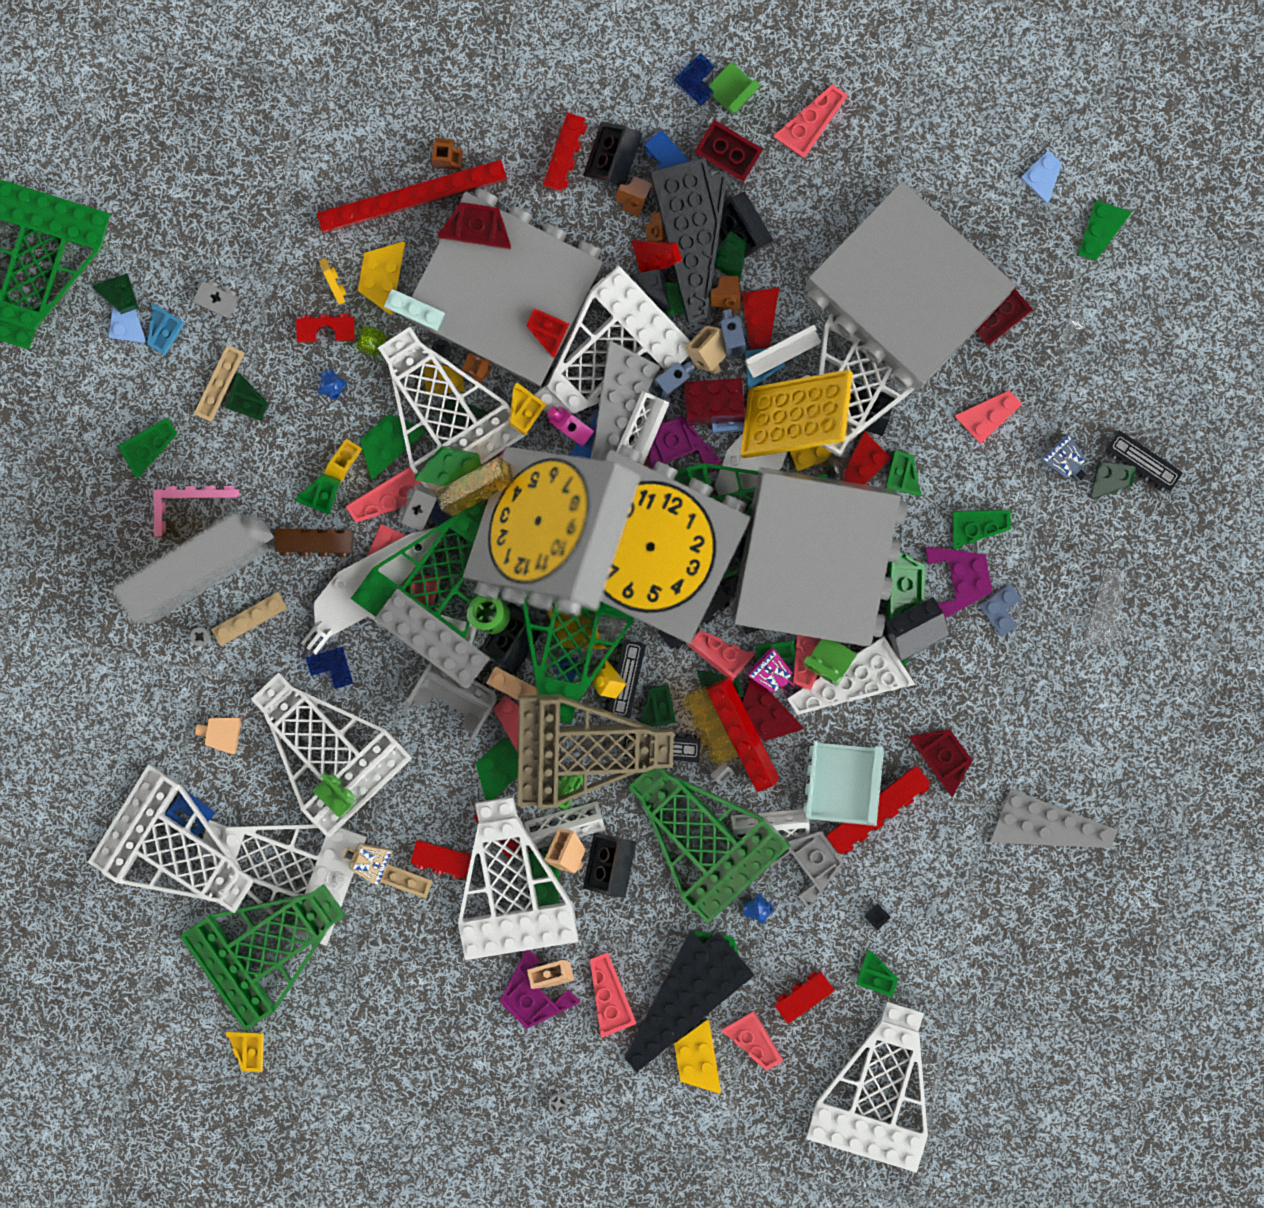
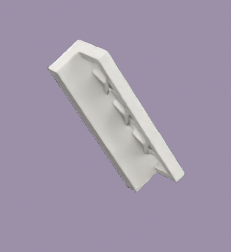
M815 325L745 360L744 362L752 378L822 343L816 333Z
M642 391L616 452L618 453L622 444L643 454L639 464L643 465L670 402ZM648 397L651 399L650 403L644 408V402ZM642 416L641 424L637 426L636 421ZM634 434L635 438L633 442L629 444L628 440L630 436Z
M598 801L524 822L527 833L538 849L551 846L558 828L574 831L578 838L606 830ZM596 809L597 814L585 815L588 810ZM571 815L578 816L576 820H567V818ZM553 820L559 821L556 826L548 825ZM540 826L538 831L530 832L529 827Z
M803 809L756 813L764 817L777 831H786L784 834H780L786 841L810 834L809 819H807L806 814H803ZM746 814L731 816L732 830L736 837L737 834H747L758 824V820ZM805 828V832H795L797 829Z

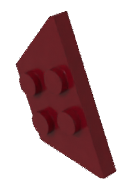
M460 202L442 230L437 234L439 239L511 250V244L500 209L496 207Z
M750 678L742 703L763 742L804 729L767 688Z
M950 729L910 735L909 739L949 795L953 797L973 760Z

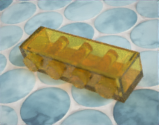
M497 457L437 490L440 509L453 517L513 484L514 480L510 464Z
M705 685L684 695L685 700H683V704L686 710H690L693 715L691 720L694 727H699L702 733L699 737L703 745H707L710 750L708 756L711 762H716L718 766L737 757L738 753L706 691L707 687Z

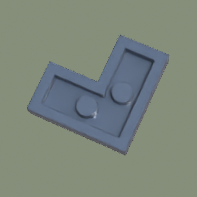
M1009 584L979 606L1001 637L1017 627V624L1007 610L1019 602L1021 597L1013 586Z

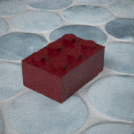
M713 120L696 148L694 156L699 159L706 158L708 165L722 173L727 172L728 177L743 185L762 154L763 148L718 121Z
M742 378L684 382L687 426L745 421Z

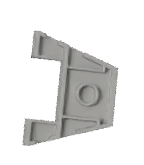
M822 830L787 841L791 846L773 862L776 864L792 853L812 880L813 884L798 894V897L808 910L811 909L813 903L844 863V860Z

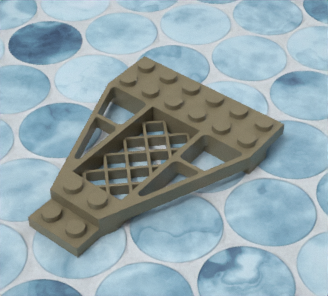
M558 694L519 696L517 805L537 806L538 809L557 808L559 804L635 773L646 772L654 768H673L674 731L673 729L654 730L653 727ZM560 703L585 710L584 724L582 726L560 727ZM591 712L623 724L590 726L589 713ZM611 734L620 735L615 739ZM582 735L578 740H576V739L573 737V736ZM592 735L600 736L597 739H595ZM627 735L632 741L624 747L619 742ZM608 736L612 742L605 748L600 742ZM569 737L574 744L566 749L562 743ZM589 737L593 743L586 749L581 743ZM617 744L622 750L614 757L609 751ZM598 745L603 751L595 757L590 752ZM579 746L583 752L576 758L571 752ZM559 747L564 751V753L560 757ZM633 747L632 754H631L628 750ZM626 753L631 759L626 764H622L619 759ZM606 754L612 758L608 764L600 762ZM569 755L574 761L569 766H564L561 762ZM586 755H589L593 760L588 765H583L580 761ZM613 774L587 785V775ZM583 775V786L558 797V776Z

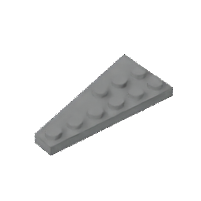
M608 340V352L605 360L598 418L596 420L597 426L591 453V459L600 461L606 460L610 450L617 451L641 392H648L660 368L659 365Z
M1010 789L990 843L1111 848L1118 830Z

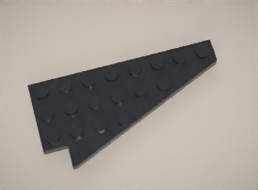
M701 158L649 172L666 241L677 243L681 254L682 262L673 265L687 322L707 317L728 175L727 172L710 176L706 158Z
M692 929L688 932L625 1055L626 1061L636 1072L645 1067L755 976L753 971L719 931H716L704 942L699 939Z

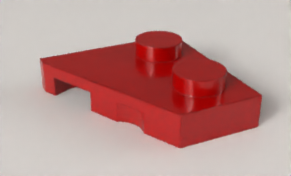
M534 308L526 327L549 355L555 358L570 324Z

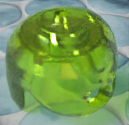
M363 327L357 343V349L366 355H379L381 352L378 347L386 343V335L376 327Z

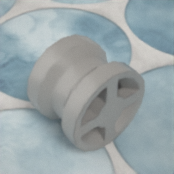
M198 627L190 633V640L196 646H205L210 641V632L206 628Z
M555 1093L550 1097L548 1106L553 1113L561 1114L566 1110L568 1101L563 1094Z

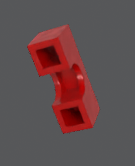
M350 313L339 314V317H331V314H320V318H312V315H300L301 318H296L298 343L317 342V334L323 327H330L334 330L336 342L356 341L355 318L351 317Z

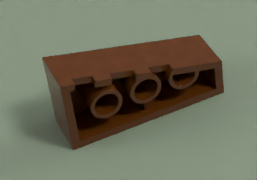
M275 528V552H280V556H291V552H299V556H310V553H318V557H330V553H337V557H349V554H353V530Z

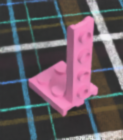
M166 486L165 490H154V537H162V533H166V521H162V514H166V502H162V499L237 498L239 496V489L235 490V486H224V490H216V486H204V490H196V486H185V490H177V486Z

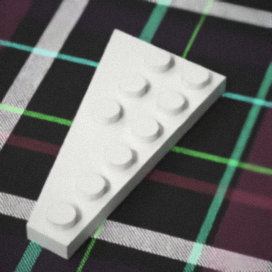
M883 636L873 642L871 647L867 646L856 653L854 661L837 687L819 677L815 680L811 691L802 688L787 699L797 715L847 701L912 686L915 683Z

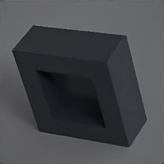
M878 903L864 915L877 931L891 918Z

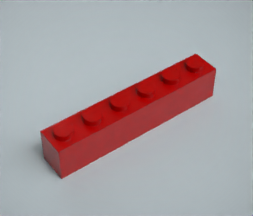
M730 677L713 683L706 691L756 792L758 793L773 787L780 777Z
M914 765L880 792L877 826L840 823L825 836L840 855L842 853L846 855L854 848L853 844L857 841L861 843L869 837L867 833L873 829L877 831L884 825L883 821L885 819L895 817L899 813V808L903 805L906 808L913 803V797L917 794L921 796L929 790L928 786L931 783L918 766Z

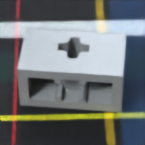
M210 280L207 283L202 281L193 303L230 319L239 300L235 296L236 292L227 288L223 291L218 288L219 285ZM219 294L221 301L214 303L213 295L217 296Z
M415 483L413 489L410 488L406 495L408 500L406 505L401 506L399 516L401 524L423 531L437 500V492Z

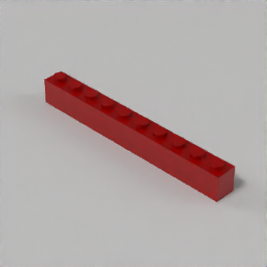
M498 160L318 212L317 217L321 231L325 234L457 196L465 192L474 191L478 188L481 189L505 182L507 177L502 160Z

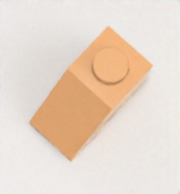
M565 960L527 970L531 989L557 986L574 981L571 963Z

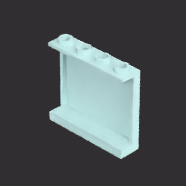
M814 741V746H810L809 757H812V765L808 764L807 776H810V784L806 783L805 795H808V802H804L803 814H806L807 819L877 826L884 748L877 746L875 748L825 744Z

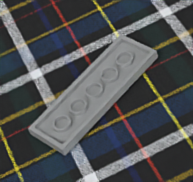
M399 589L394 592L374 619L466 689H468L490 659Z

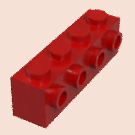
M567 112L543 183V188L562 193L563 189H567L570 180L567 178L569 171H573L576 160H573L575 152L579 153L582 142H579L581 134L585 135L588 126L585 123L586 118Z

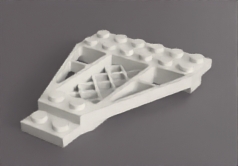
M619 265L589 290L590 293L552 373H550L546 383L534 394L547 404L543 409L547 414L552 407L558 408L561 406L574 414L599 403L600 397L598 395L601 393L602 382L595 388L594 385L595 380H603L604 376H595V367H605V363H595L596 353H606L607 357L608 340H620V346L622 347L623 340H633V350L630 351L638 355L648 352L663 368L661 372L656 374L654 380L679 362L681 364L689 356L685 347L691 341ZM596 298L612 316L594 333H591L582 323V320L592 299ZM581 326L590 337L564 360ZM610 327H621L620 337L610 336ZM624 328H625L633 337H623ZM596 340H607L606 350H596ZM593 344V350H587ZM593 353L592 363H582V354ZM579 357V363H573ZM579 366L578 376H568V367ZM582 366L592 367V376H581ZM569 380H578V389ZM581 380H592L591 389H581Z
M831 313L823 330L819 375L824 374L825 360L838 366L839 371L844 369L850 370L849 366L858 364L861 372L852 376V389L850 393L854 394L856 402L849 403V407L858 406L860 415L851 417L848 409L845 442L821 446L840 457L850 440L915 389L910 387L903 394H899L886 387L885 382L893 369L887 364L886 367L877 369L876 363L872 362L869 358L860 359L858 350H862L865 343L855 334L848 338L839 332L833 323L837 318ZM828 330H832L853 343L844 361H840L826 353ZM854 352L856 361L848 362ZM871 361L873 370L864 372L862 363ZM887 371L881 381L879 372ZM875 374L878 383L869 385L866 376ZM862 377L865 386L856 388L853 379ZM878 387L872 396L870 388ZM866 390L869 399L860 401L857 392ZM880 392L895 398L893 402L867 422L865 421ZM870 402L865 412H863L861 404Z
M411 326L378 347L389 364L410 467L415 474L422 471L426 466L425 463L435 456V453L441 446L478 453L481 464L503 451L506 446L509 447L527 435V433L522 435L509 425L511 408L504 399L420 342ZM432 359L435 365L427 364L426 362ZM445 363L475 384V386L463 394L459 393L441 364ZM422 366L420 376L409 374ZM424 366L435 368L433 379L422 377ZM437 370L440 371L446 381L436 379ZM406 376L405 383L403 385L400 379ZM408 376L419 378L417 389L406 387ZM422 379L433 381L431 392L419 390ZM435 382L446 384L444 395L433 393ZM448 385L450 386L456 397L446 395ZM477 388L482 389L501 403L499 407L481 419H477L464 401V397ZM400 390L421 419L418 424L408 430L406 429L402 410ZM407 390L417 392L415 401ZM419 392L430 395L428 405L417 403ZM432 395L443 397L441 408L430 406ZM446 398L457 400L455 411L443 409ZM459 402L461 403L467 414L457 412ZM418 406L427 408L426 417H424ZM429 409L441 411L439 422L428 419ZM443 411L454 414L452 424L441 422ZM456 414L468 416L465 427L454 425ZM469 418L473 421V424L468 426ZM428 422L438 424L436 433ZM424 425L436 442L437 447L414 461L408 433ZM440 425L451 427L449 438L438 435ZM453 428L463 429L452 437ZM440 439H445V440H447V441H445L444 443H442V442L440 441ZM421 482L424 487L435 490L437 493L446 488V486Z
M280 673L275 675L251 698L264 713L266 721L270 726L299 802L300 810L327 838L331 837L412 759L408 752L387 730L292 687ZM322 704L352 718V720L342 730H339L317 705ZM300 709H310L309 720H299ZM313 710L322 720H313ZM296 713V719H289ZM357 721L380 731V734L361 752L345 737V732ZM286 722H296L295 733H285ZM299 722H309V733H299ZM313 722L323 723L322 734L312 733ZM326 724L335 734H326ZM287 736H295V744ZM299 736H309L308 747H298ZM312 736H322V747H312ZM326 736L336 737L335 748L325 747ZM339 738L348 748H339ZM281 739L304 762V766L295 775H293ZM299 749L308 750V758ZM312 750H322L321 761H311ZM325 750H335V761H325ZM339 750H349L348 761H338ZM352 752L356 755V757L353 758V759H352ZM312 763H321V772ZM325 764H335L334 775L341 780L342 783L340 785L342 787L348 788L355 795L353 799L357 803L341 819L317 795L304 804L296 779L306 769L310 768L323 781L324 778L321 775L324 773ZM338 764H347L338 773Z
M152 765L146 767L88 861L89 864L116 883L217 902L233 913L236 912L255 881L254 878L241 871L239 865L184 787ZM178 791H180L194 811L185 827H182L165 815V811ZM197 817L220 848L219 850L190 831V827ZM165 825L167 836L158 838L156 826ZM169 825L180 833L171 835ZM153 832L154 839L148 840ZM181 835L183 846L174 848L172 837ZM185 836L196 843L187 845ZM168 838L170 849L161 851L159 840ZM155 841L157 852L148 854L146 843ZM197 845L199 856L190 858L188 847ZM201 846L210 851L211 854L203 855ZM184 848L186 859L177 861L175 850ZM171 851L173 862L164 864L162 853ZM158 854L159 861L151 856ZM138 856L158 868V872L150 885L125 880L126 874ZM213 856L215 867L206 869L204 857ZM200 859L202 870L193 872L191 860ZM187 862L189 873L180 875L178 863ZM174 865L175 872L166 866ZM215 869L208 880L207 871ZM164 872L193 892L160 887L155 884ZM203 872L205 883L196 885L193 874ZM190 875L191 882L182 876Z
M514 796L476 802L475 806L479 823L458 920L465 960L578 942L573 902L569 899L523 827V823L517 815ZM511 838L520 844L515 852L506 846ZM507 839L504 844H502L501 842L498 841V840ZM492 841L501 847L496 855L487 849ZM527 845L530 846L548 877L533 878ZM520 848H522L523 857L517 854ZM503 849L512 855L508 862L498 857ZM479 853L486 886L470 889L475 857ZM486 853L493 858L489 865L487 863ZM514 857L523 862L519 870L509 865ZM495 860L504 865L500 873L490 868ZM524 866L527 876L520 872ZM506 868L516 873L511 881L502 876ZM489 872L497 876L492 884ZM518 875L527 881L522 889L513 883ZM499 878L508 884L503 892L494 886ZM552 881L565 902L538 906L534 884ZM527 885H529L530 894L524 891ZM510 886L519 892L515 899L505 894ZM493 890L500 895L496 902L494 900ZM486 892L491 914L464 919L468 894ZM521 894L530 899L526 907L516 901ZM502 897L511 902L507 910L498 905ZM513 905L521 909L509 911Z
M209 820L210 826L238 865V860L248 857L252 867L243 872L245 873L253 869L257 878L250 877L255 879L254 883L272 889L273 894L270 901H274L277 892L289 896L302 895L298 893L306 889L305 894L311 893L325 884L341 907L354 874L349 869L351 861L343 859V853L346 848L356 851L358 844H365L367 838L340 827L331 837H325L320 854L316 855L299 849L294 845L299 830L318 828L315 824L228 827ZM296 829L290 845L258 834L256 831ZM206 830L202 840L219 850L220 848ZM245 835L251 836L250 838L244 840ZM254 838L259 849L249 853L244 843ZM258 839L270 844L261 847ZM242 845L246 855L237 858ZM272 845L277 855L266 859L262 849ZM201 846L203 855L211 854L210 851ZM276 846L287 849V851L279 854ZM260 851L264 861L254 865L250 855ZM291 852L295 862L285 866L280 856ZM294 852L306 857L297 860ZM213 856L204 857V860L213 862L215 865ZM278 857L282 868L272 872L268 861ZM308 858L313 868L303 873L298 862ZM312 859L317 860V862H316L315 865H314ZM266 863L270 873L260 878L256 867ZM296 864L300 874L290 878L286 868ZM284 870L288 880L278 884L274 874ZM313 871L308 884L304 875ZM271 875L275 884L269 883L262 879ZM302 876L306 887L296 891L292 880ZM290 882L293 891L280 886ZM249 890L247 892L258 904L264 903L252 891ZM268 906V907H264V908H263V909L266 910L270 915H272L273 913H275V912L271 909V906ZM279 916L275 917L277 921H281L282 919ZM299 917L298 925L305 926ZM335 924L330 927L320 944L328 945ZM284 926L290 933L293 934L294 928ZM297 929L296 935L306 938L307 931Z
M890 1002L886 1003L881 1021L816 1101L806 1139L917 1173L928 1137L920 1037L918 1032L924 1015L923 1012ZM885 1043L890 1053L879 1057L875 1048ZM888 1043L899 1046V1048L891 1051ZM869 1047L859 1080L854 1081L844 1078V1074L864 1049ZM904 1049L908 1058L898 1063L893 1054ZM906 1049L912 1050L910 1056ZM874 1051L878 1059L870 1063ZM891 1055L896 1065L886 1070L881 1060ZM880 1062L884 1071L874 1076L870 1066ZM908 1062L906 1072L904 1075L900 1068V1065ZM914 1062H917L920 1100L905 1096ZM898 1067L902 1077L892 1082L888 1072ZM867 1070H869L872 1078L864 1081ZM886 1073L890 1083L880 1088L876 1078ZM874 1080L878 1090L868 1094L864 1085ZM903 1080L898 1093L894 1084ZM839 1081L857 1086L849 1110L823 1102ZM893 1086L897 1095L887 1100L882 1090ZM863 1088L867 1096L859 1099ZM880 1092L885 1101L874 1106L870 1097ZM868 1098L873 1108L863 1113L858 1103ZM897 1098L894 1111H892L889 1102ZM906 1100L921 1105L922 1132L896 1125L903 1101ZM887 1104L891 1113L881 1118L877 1108ZM856 1107H858L860 1113L855 1112ZM875 1110L879 1119L867 1116L866 1114ZM892 1116L890 1122L884 1121V1120H886V1119H888L889 1117Z

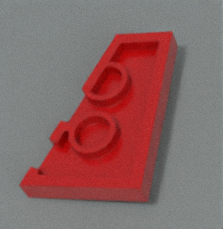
M864 431L839 481L864 485L892 458Z

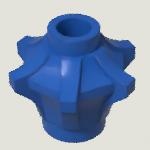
M334 370L322 372L320 374L321 384L318 394L326 395L332 400L339 398L343 388L347 385L346 381L340 379Z
M577 656L575 658H571L574 664H576L577 660L579 659ZM566 658L558 662L563 672L565 671L564 666L569 665L572 667ZM553 665L552 667L556 669L557 675H559L560 672L558 671L556 666ZM577 666L578 671L582 673V670ZM572 669L565 675L570 683H572L577 674Z
M757 894L753 900L744 903V916L765 924L768 915L773 913V905L771 902H767L762 894Z

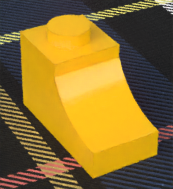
M345 439L328 463L324 474L341 480V484L361 453L362 448Z
M606 660L591 682L600 696L617 698L626 685L625 681L608 660Z

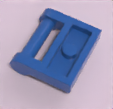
M186 790L209 822L216 812ZM181 794L165 815L182 827H185L187 822L175 813L176 810H181L190 818L194 811ZM197 817L195 819V822L199 824L197 828L190 827V831L196 836L205 828Z

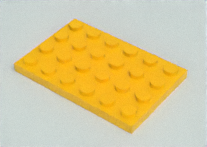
M848 369L749 388L740 456L746 459L845 442L853 373Z

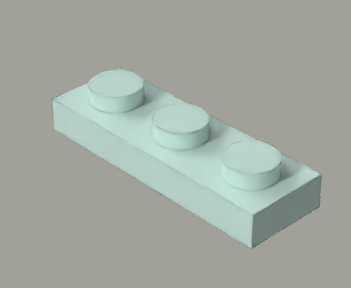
M393 289L384 305L385 308L438 331L445 315L444 312Z

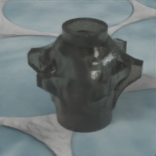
M830 453L827 460L819 464L821 475L827 474L828 477L835 478L836 480L845 479V471L849 468L846 458H841L833 453Z

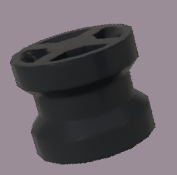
M437 340L432 345L431 349L445 359L449 357L451 346L446 340Z

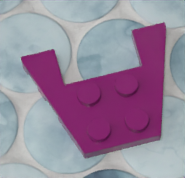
M684 416L661 424L649 450L650 469L652 470L657 461L666 464L697 451L702 464L716 465L721 463V459L713 453L710 446L700 438L692 426H687V420Z
M925 547L928 564L948 561L955 600L938 603L945 618L993 592L985 554Z
M531 950L525 951L500 1000V1003L526 1029L580 1003V1000L569 989L555 1002L540 988L531 989L529 977L526 975L528 973L527 970L532 969L540 961Z

